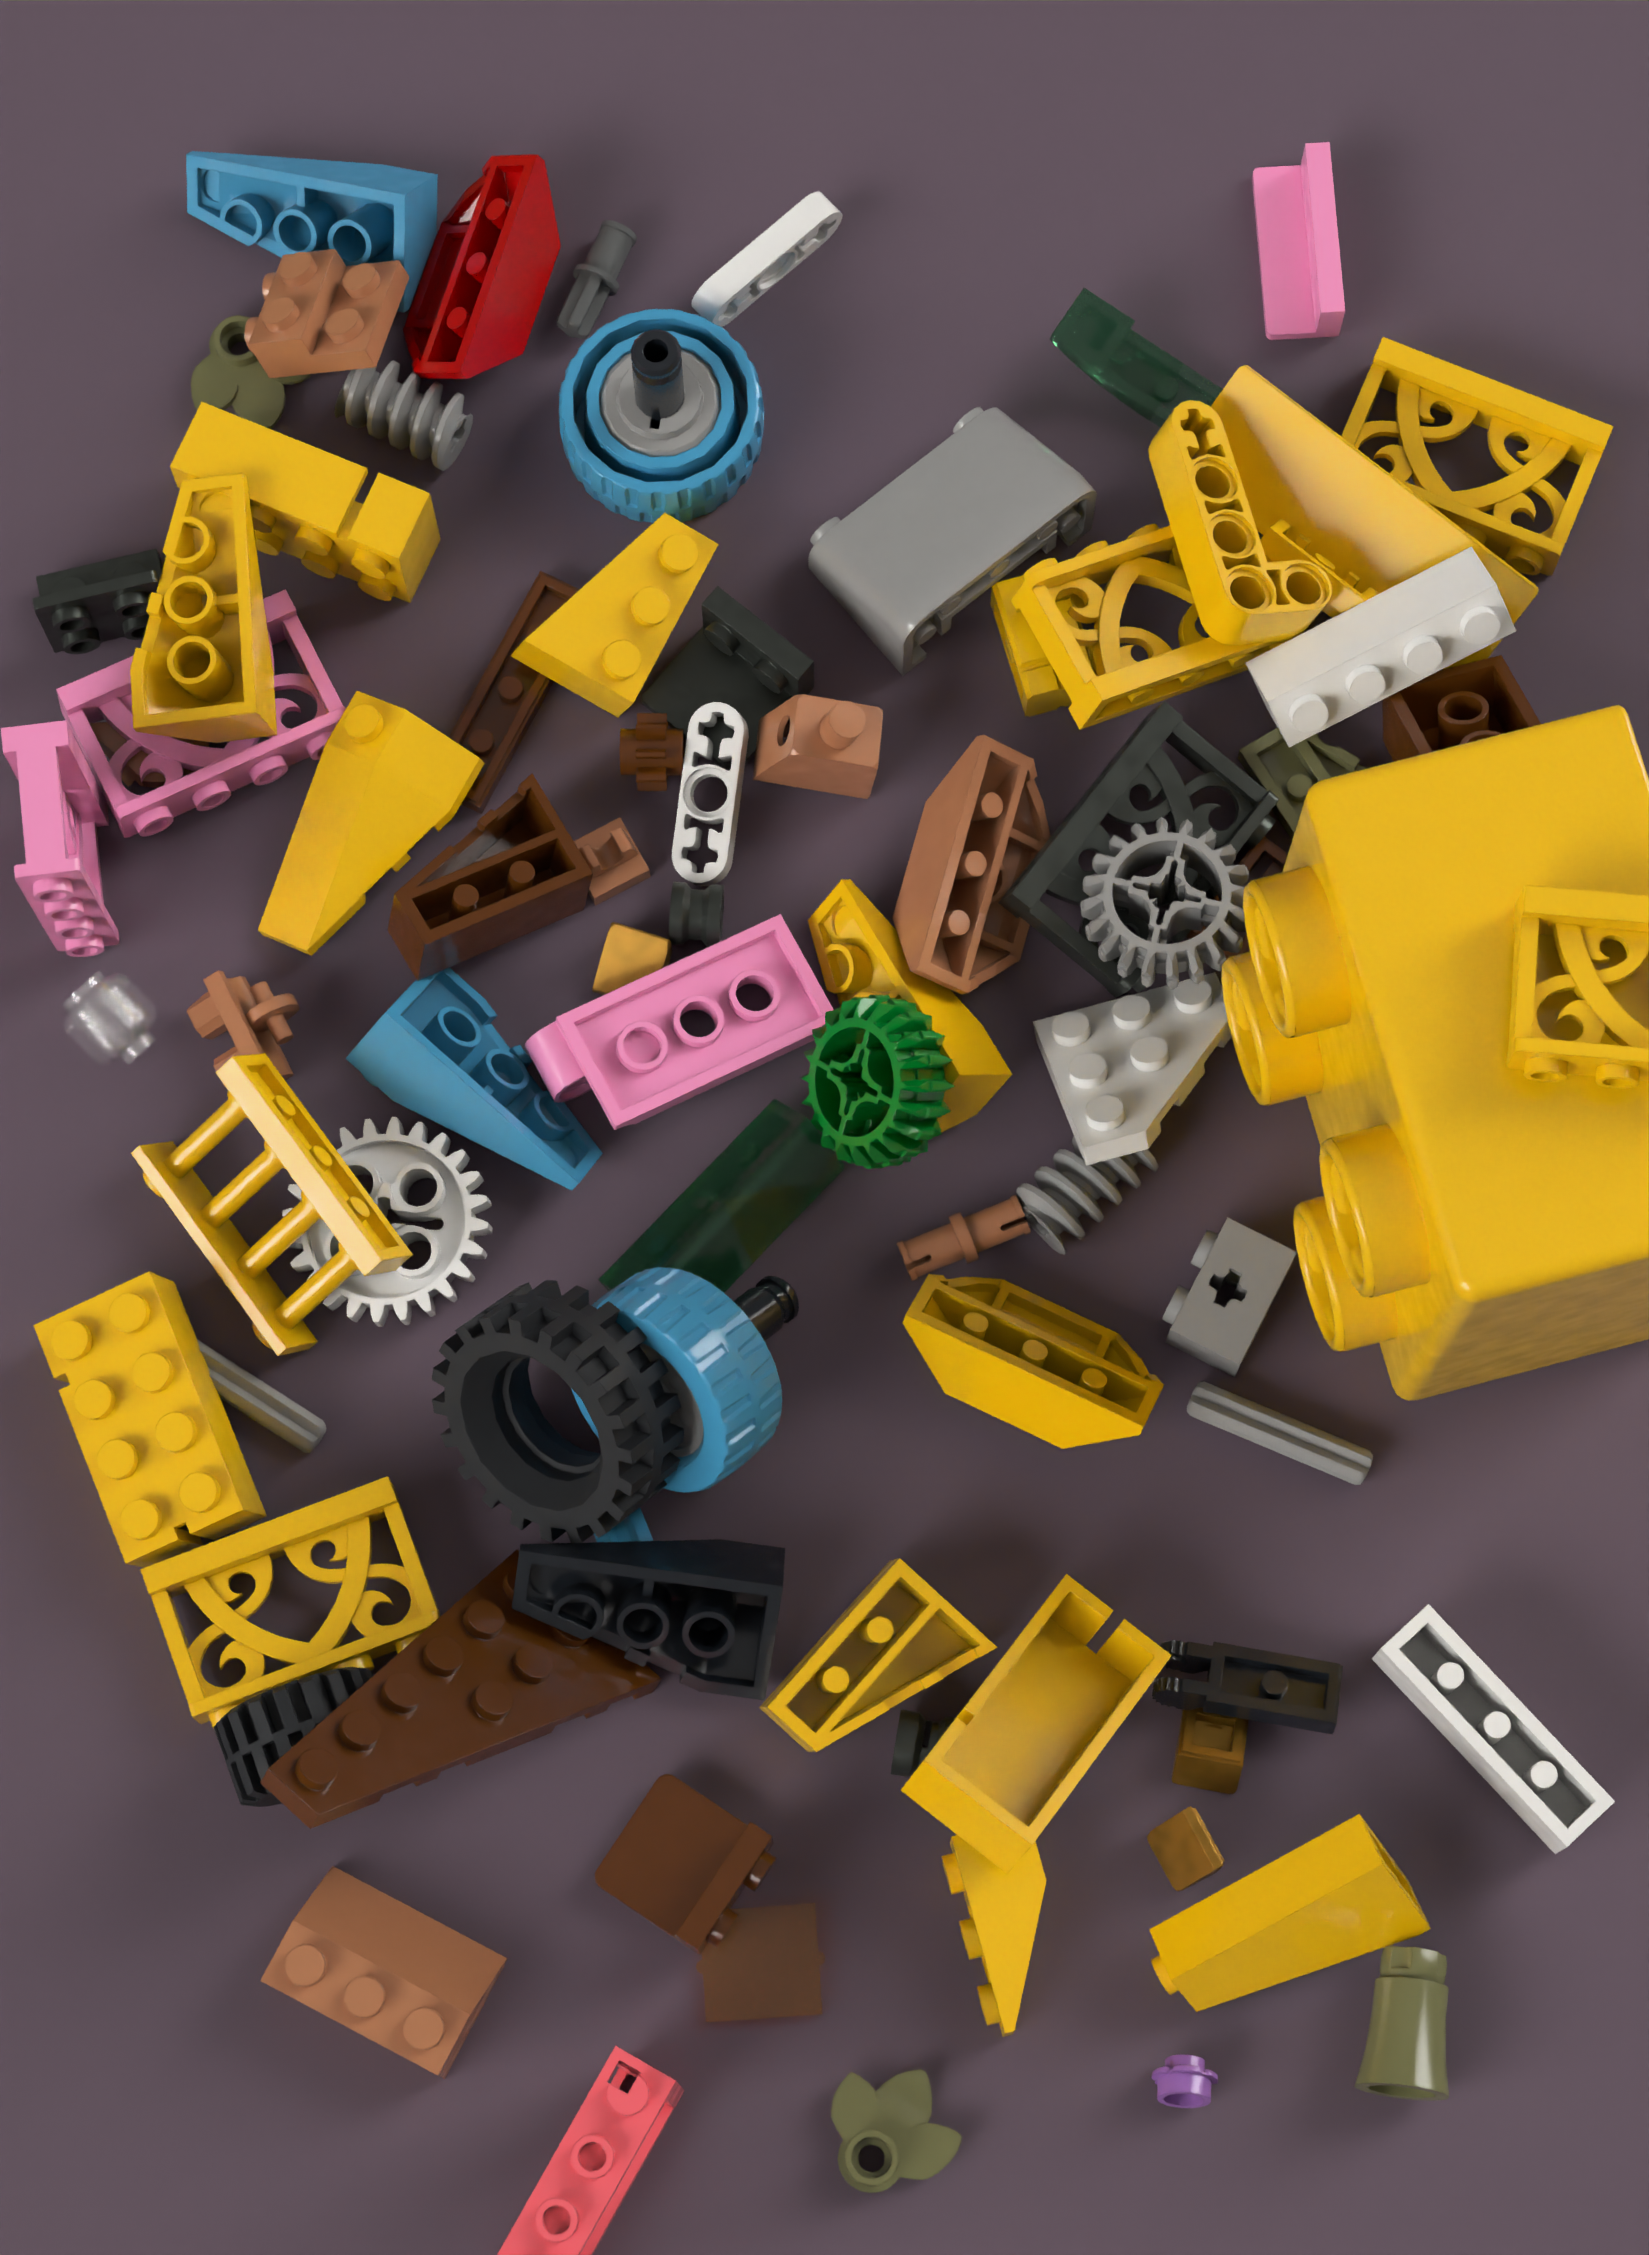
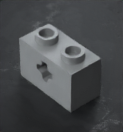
M1228 1217L1219 1234L1207 1229L1190 1263L1201 1269L1190 1290L1180 1285L1177 1287L1162 1317V1320L1172 1324L1165 1343L1235 1377L1297 1252ZM1227 1282L1235 1286L1236 1289L1234 1299L1228 1301L1226 1307H1223L1214 1301L1217 1294L1216 1290L1219 1291L1224 1283Z

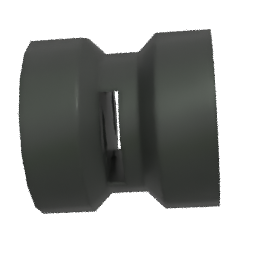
M901 1709L891 1775L910 1778L955 1718L945 1717L940 1722L926 1720L921 1712Z

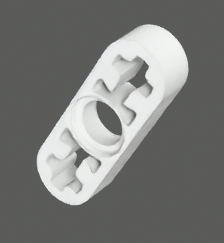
M820 191L809 194L709 277L694 295L691 303L692 307L700 316L707 318L708 321L721 327L727 325L824 244L841 223L842 213Z
M712 702L701 706L690 719L673 839L672 862L676 871L683 878L698 886L717 884L727 876L731 869L749 739L748 726L742 715L730 705L721 702ZM724 716V723L734 730L732 738L722 739L718 757L723 762L732 761L729 771L712 764L697 766L700 756L712 761L713 742L703 735L705 727L715 726L717 717ZM717 777L722 779L727 787L725 803L719 809L712 812L699 810L693 797L697 784L705 778ZM691 818H695L705 824H720L724 822L721 833L709 829L708 848L718 853L716 863H706L703 873H697V866L687 860L688 851L698 850L702 837V830L698 827L689 828Z

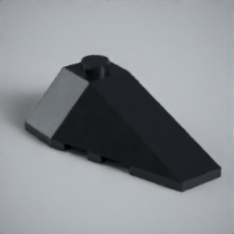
M723 1539L520 1544L512 1609L582 1640L593 1637L625 1651V1659L643 1667L646 1662H650L680 1676L679 1683L699 1692L765 1700L783 1591L785 1548Z

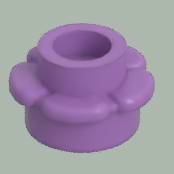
M1194 2055L1169 2056L1165 2059V2066L1155 2069L1151 2075V2078L1155 2080V2084L1158 2085L1157 2100L1164 2105L1178 2108H1197L1210 2104L1211 2084L1218 2083L1217 2074L1212 2070L1205 2069V2060Z

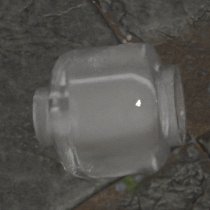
M100 970L97 971L62 1004L68 1011L63 1021V1028L66 1033L99 1065L111 1064L119 1057L130 1065L156 1040L148 1030L156 1022L158 1010L147 996L123 973L116 972L105 977Z

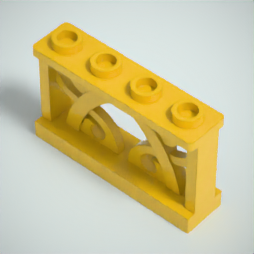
M1382 337L1341 437L1357 449L1365 441L1374 437L1388 436L1398 438L1399 445H1386L1374 455V459L1385 458L1392 463L1393 470L1390 474L1498 557L1504 558L1506 563L1518 572L1528 575L1542 573L1552 576L1614 426ZM1380 388L1396 394V422L1384 420L1366 422ZM1431 408L1452 416V421L1449 424L1440 427L1420 426L1419 421L1429 424L1435 423V418L1430 414ZM1472 423L1488 429V446L1491 455L1508 476L1481 487L1452 492L1435 469L1424 442L1437 443L1451 440L1465 432ZM1507 438L1528 445L1526 450L1516 452V456L1522 461L1527 462V464L1523 466L1507 452L1504 446V441ZM1564 459L1580 465L1566 501L1556 488L1545 481ZM1411 477L1415 485L1408 483ZM1531 490L1547 502L1552 512V525L1540 534L1511 522V516L1517 512L1526 513L1534 522L1536 515L1535 506L1532 500L1525 495ZM1493 509L1492 515L1484 513Z
M1157 524L1146 525L1133 532L1126 540L1110 546L1107 541L1093 543L1081 550L1074 558L1059 563L1055 558L1040 561L1024 573V582L1011 600L1016 612H1022L1072 701L1068 710L1079 730L1248 670L1246 662L1287 642L1227 645L1214 640L1212 637L1205 638L1201 636L1195 627V622L1199 617L1170 525L1160 529ZM1108 582L1104 591L1100 586H1098L1100 584ZM1133 583L1163 590L1192 604L1179 624V648L1172 650L1166 642L1147 630L1137 627H1120L1123 605ZM1071 594L1078 595L1084 602V608L1071 606L1067 613L1081 623H1094V629H1078L1067 624L1055 600ZM1120 643L1141 646L1147 652L1148 659L1140 662L1135 661L1131 656V650L1135 645H1126L1120 648ZM1080 646H1093L1098 676L1094 673Z
M1525 885L1515 904L1513 932H1515L1506 1068L1524 1070L1525 1078L1538 1082L1564 1081L1567 1079V1074L1594 1076L1596 1077V1084L1600 1086L1625 1089L1638 1086L1639 1081H1649V1030L1631 1017L1605 987L1606 985L1620 982L1633 974L1643 963L1649 952V895ZM1538 935L1554 936L1565 974L1551 977L1536 984ZM1602 940L1617 941L1624 946L1626 959L1623 962L1610 968L1595 970L1593 963H1604L1610 959L1600 950V942ZM1574 990L1579 1000L1567 1004L1559 1013L1556 1023L1564 1018L1576 1020L1581 1026V1036L1573 1041L1552 1040L1543 1033L1538 1025L1536 1015L1538 1007L1553 994ZM1604 1032H1606L1619 1045L1599 1044Z
M388 1476L140 1569L188 1701L192 1718L199 1724L210 1721L213 1729L216 1723L234 1707L286 1683L338 1668L355 1667L373 1670L372 1659L396 1650L397 1653H400L441 1616L395 1487ZM387 1518L404 1567L394 1564L371 1565L372 1522ZM321 1542H331L335 1545L336 1551L333 1558L329 1561L339 1562L347 1559L346 1568L325 1569L314 1565L312 1561L314 1548ZM287 1555L298 1571L312 1580L328 1584L342 1583L332 1610L309 1643L275 1635L246 1620L261 1608L270 1593L274 1572L272 1560ZM237 1574H249L255 1580V1590L241 1606L233 1610L227 1604L238 1600L243 1594L232 1592L230 1581ZM388 1578L401 1583L408 1589L411 1604L403 1620L396 1624L385 1626L374 1622L372 1616L374 1608L380 1603H390L392 1605L393 1603L382 1592L375 1590L365 1591L368 1579ZM188 1592L201 1611L214 1623L199 1634L190 1646L173 1601V1597ZM353 1623L364 1638L338 1647ZM226 1633L235 1641L228 1644L222 1651L220 1669L222 1670L224 1665L230 1660L239 1659L245 1664L246 1673L236 1684L222 1688L214 1686L205 1680L201 1665L208 1647ZM264 1656L292 1664L264 1675L266 1663Z

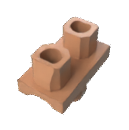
M220 970L203 979L208 992L187 1009L190 1020L202 1038L213 1040L228 1030L235 1044V1047L214 1059L213 1066L215 1070L218 1071L232 1056L265 1053L284 1080L293 1076L294 1073L280 1045L287 1043L294 1037L287 1020L299 1011L300 1006L295 996L290 993L274 996L266 981L259 982L250 987L246 977L226 978L224 972Z

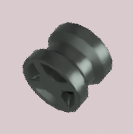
M673 882L669 917V940L671 945H683L687 940L691 939L702 940L707 947H710L721 941L724 885L711 884L705 890L691 889L686 882Z

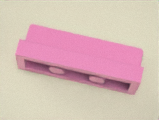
M1330 142L1305 143L1301 165L1258 167L1254 169L1252 175L1265 332L1269 340L1337 337L1340 334L1345 314Z

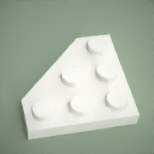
M1215 972L1204 975V980L1199 984L1194 983L1191 979L1179 982L1178 987L1174 990L1166 985L1033 1021L1037 1044L1086 1166L1149 1149L1161 1133V1120L1173 1104L1181 1106L1204 1075V1063L1216 1046L1224 1048L1232 1037L1224 1005L1222 986Z

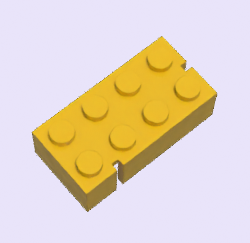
M201 402L170 465L178 488H180L183 480L243 472L247 477L257 550L273 556L279 555L280 551L302 559L301 563L315 574L326 578H334L336 574L357 581V585L362 591L383 601H391L394 596L411 603L441 540L429 492L378 472L364 504L359 503L355 499L368 474L366 467L204 402Z
M148 1271L33 1325L53 1378L70 1384L58 1391L125 1564L143 1568L203 1546L200 1537L216 1540L267 1516L218 1391L210 1377L209 1368L200 1351L198 1340L174 1281ZM187 1525L189 1531L178 1528Z
M1068 1574L1063 1577L901 1789L904 1794L1006 1874L1010 1872L1034 1844L1172 1656L1126 1619L1120 1623L1097 1653L1086 1646L1114 1610Z

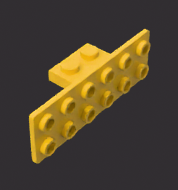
M1243 365L1237 369L1210 406L1218 413L1223 422L1257 531L1263 535L1260 541L1267 562L1304 560L1318 565L1327 574L1332 586L1330 601L1322 610L1333 618L1469 547L1473 548L1497 584L1513 624L1516 623L1538 594L1539 589L1534 583L1248 365ZM1502 639L1446 668L1487 659Z

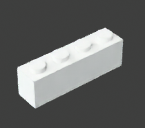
M1469 547L1253 658L1245 664L1267 710L1290 748L1516 632V629L1497 584L1473 548Z
M1429 1604L1382 1646L1372 1658L1383 1672L1555 1854L1567 1848L1615 1802Z

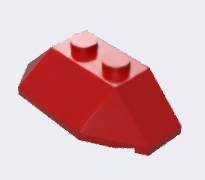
M538 154L491 156L482 168L484 175L465 190L442 221L403 328L408 351L413 360V371L420 378L468 379L524 353L561 247L545 161Z

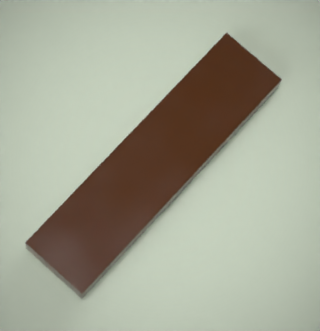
M540 571L449 736L450 739L478 756L485 763L461 804L480 814L483 813L554 683L553 680L510 655L532 632L580 590L543 571Z

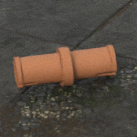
M1010 1196V1199L965 1217L958 1212L948 1216L950 1223L904 1242H897L899 1252L903 1257V1262L911 1280H917L922 1275L965 1259L966 1263L969 1264L979 1260L978 1253L1023 1234H1030L1028 1222L1024 1219L1025 1214L1017 1196Z

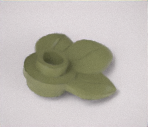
M241 315L228 317L212 332L209 342L211 354L204 358L193 370L191 394L195 409L198 410L201 402L222 410L232 406L239 417L271 429L280 420L284 412L286 400L284 385L303 382L310 378L311 374L269 378L251 351L242 355L232 354L230 352L231 348L236 343L246 342L244 334L245 324L250 317Z
M918 2069L897 2074L883 2083L877 2091L861 2076L850 2072L837 2088L832 2100L831 2118L843 2139L838 2152V2166L843 2178L853 2188L865 2193H878L890 2188L900 2177L913 2180L929 2179L939 2173L957 2153L962 2141L961 2134L949 2127L929 2123L932 2113V2092L928 2075L924 2070ZM866 2146H876L884 2154V2165L878 2171L868 2172L859 2165V2152Z

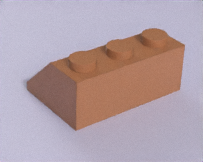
M332 1866L293 1919L260 1981L445 2079L508 1959Z

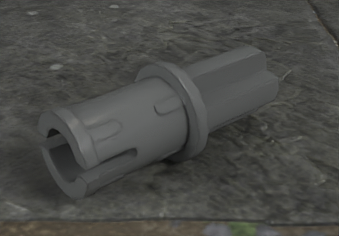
M604 220L584 264L576 265L573 270V276L576 280L557 317V327L569 337L586 339L590 336L608 296H614L619 290V283L616 280L631 247L635 245L637 240L636 234L621 223Z

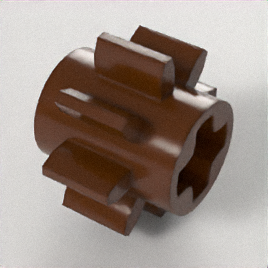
M637 713L636 728L620 729V774L636 775L637 791H667L668 776H682L684 729H668L667 713Z

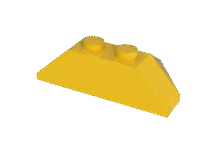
M928 1274L903 1320L904 1327L945 1394L1061 1449L1140 1435L1164 1387V1384L1155 1374H1149L1142 1359L1119 1333L1004 1279L966 1276L946 1279L944 1275Z

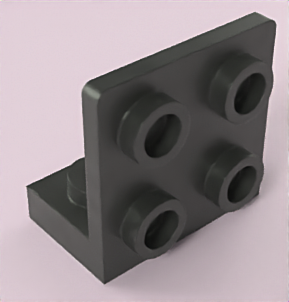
M157 548L36 576L40 596L32 599L33 607L54 653L65 651L68 654H84L97 649L101 642L126 637L129 640H143L149 619L146 609L151 592L156 593L163 569Z
M717 586L701 604L703 627L642 694V704L652 713H667L668 725L672 729H684V738L686 740L690 719L697 709L712 702L730 705L742 715L748 726L749 739L746 765L756 752L760 718L794 695H808L814 688V661ZM724 716L717 717L715 726L704 728L703 735L713 742L712 760L723 769L729 771L732 761L723 762L718 757L722 739L732 738L734 730L724 723Z

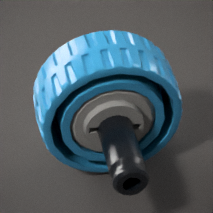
M648 309L629 313L597 329L590 338L581 344L575 357L570 360L565 370V380L561 383L559 392L560 435L566 458L569 460L571 470L576 479L583 483L585 491L593 499L600 501L608 510L638 522L654 523L664 513L680 522L690 521L693 518L706 515L716 510L721 504L728 502L737 494L739 487L745 484L752 474L753 464L758 461L764 432V404L758 374L754 364L748 360L747 353L742 345L735 341L729 335V332L721 326L708 321L707 318L675 309Z
M657 1267L637 1272L607 1292L592 1305L598 1309L609 1301L620 1309L616 1322L629 1333L637 1326L647 1337L640 1345L650 1362L662 1358L669 1371L659 1378L664 1392L678 1393L681 1408L670 1415V1422L684 1428V1441L671 1451L672 1454L680 1459L677 1470L664 1479L667 1483L664 1489L683 1493L709 1489L743 1466L773 1437L782 1412V1389L775 1362L765 1341L780 1330L783 1323H789L794 1319L799 1311V1301L796 1292L784 1279L776 1276H765L756 1284L755 1288H750L733 1301L724 1292L699 1276L680 1269ZM572 1389L582 1415L599 1439L598 1431L582 1399Z

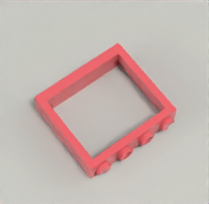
M615 2045L497 2255H593L682 2097L684 2089L679 2083ZM616 2067H619L611 2083H608ZM631 2074L636 2077V2080L627 2094L620 2089L628 2075Z

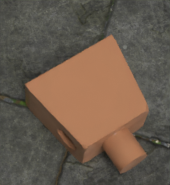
M806 694L794 695L759 720L753 780L868 799L878 770L883 710L879 707L851 701H840ZM783 737H787L785 743L783 744Z

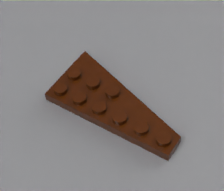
M516 1549L270 1766L260 1783L311 1829L377 1803L384 1794L414 1783L417 1787L437 1779L441 1771L462 1763H465L466 1766L472 1765L550 1734L555 1726L582 1715L587 1719L603 1713L610 1704L632 1696L635 1700L653 1693L662 1678L646 1664L643 1667L625 1659V1651L593 1637L582 1640L512 1609L519 1550Z

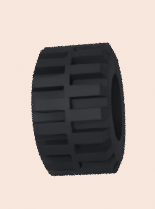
M355 1667L338 1668L286 1683L239 1704L216 1723L214 1730L241 1805L267 1807L282 1804L260 1783L267 1769L374 1676L370 1669Z

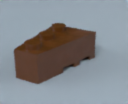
M533 773L519 784L517 792L495 811L490 809L478 820L476 828L454 847L449 845L394 893L387 930L417 981L584 910L593 873Z

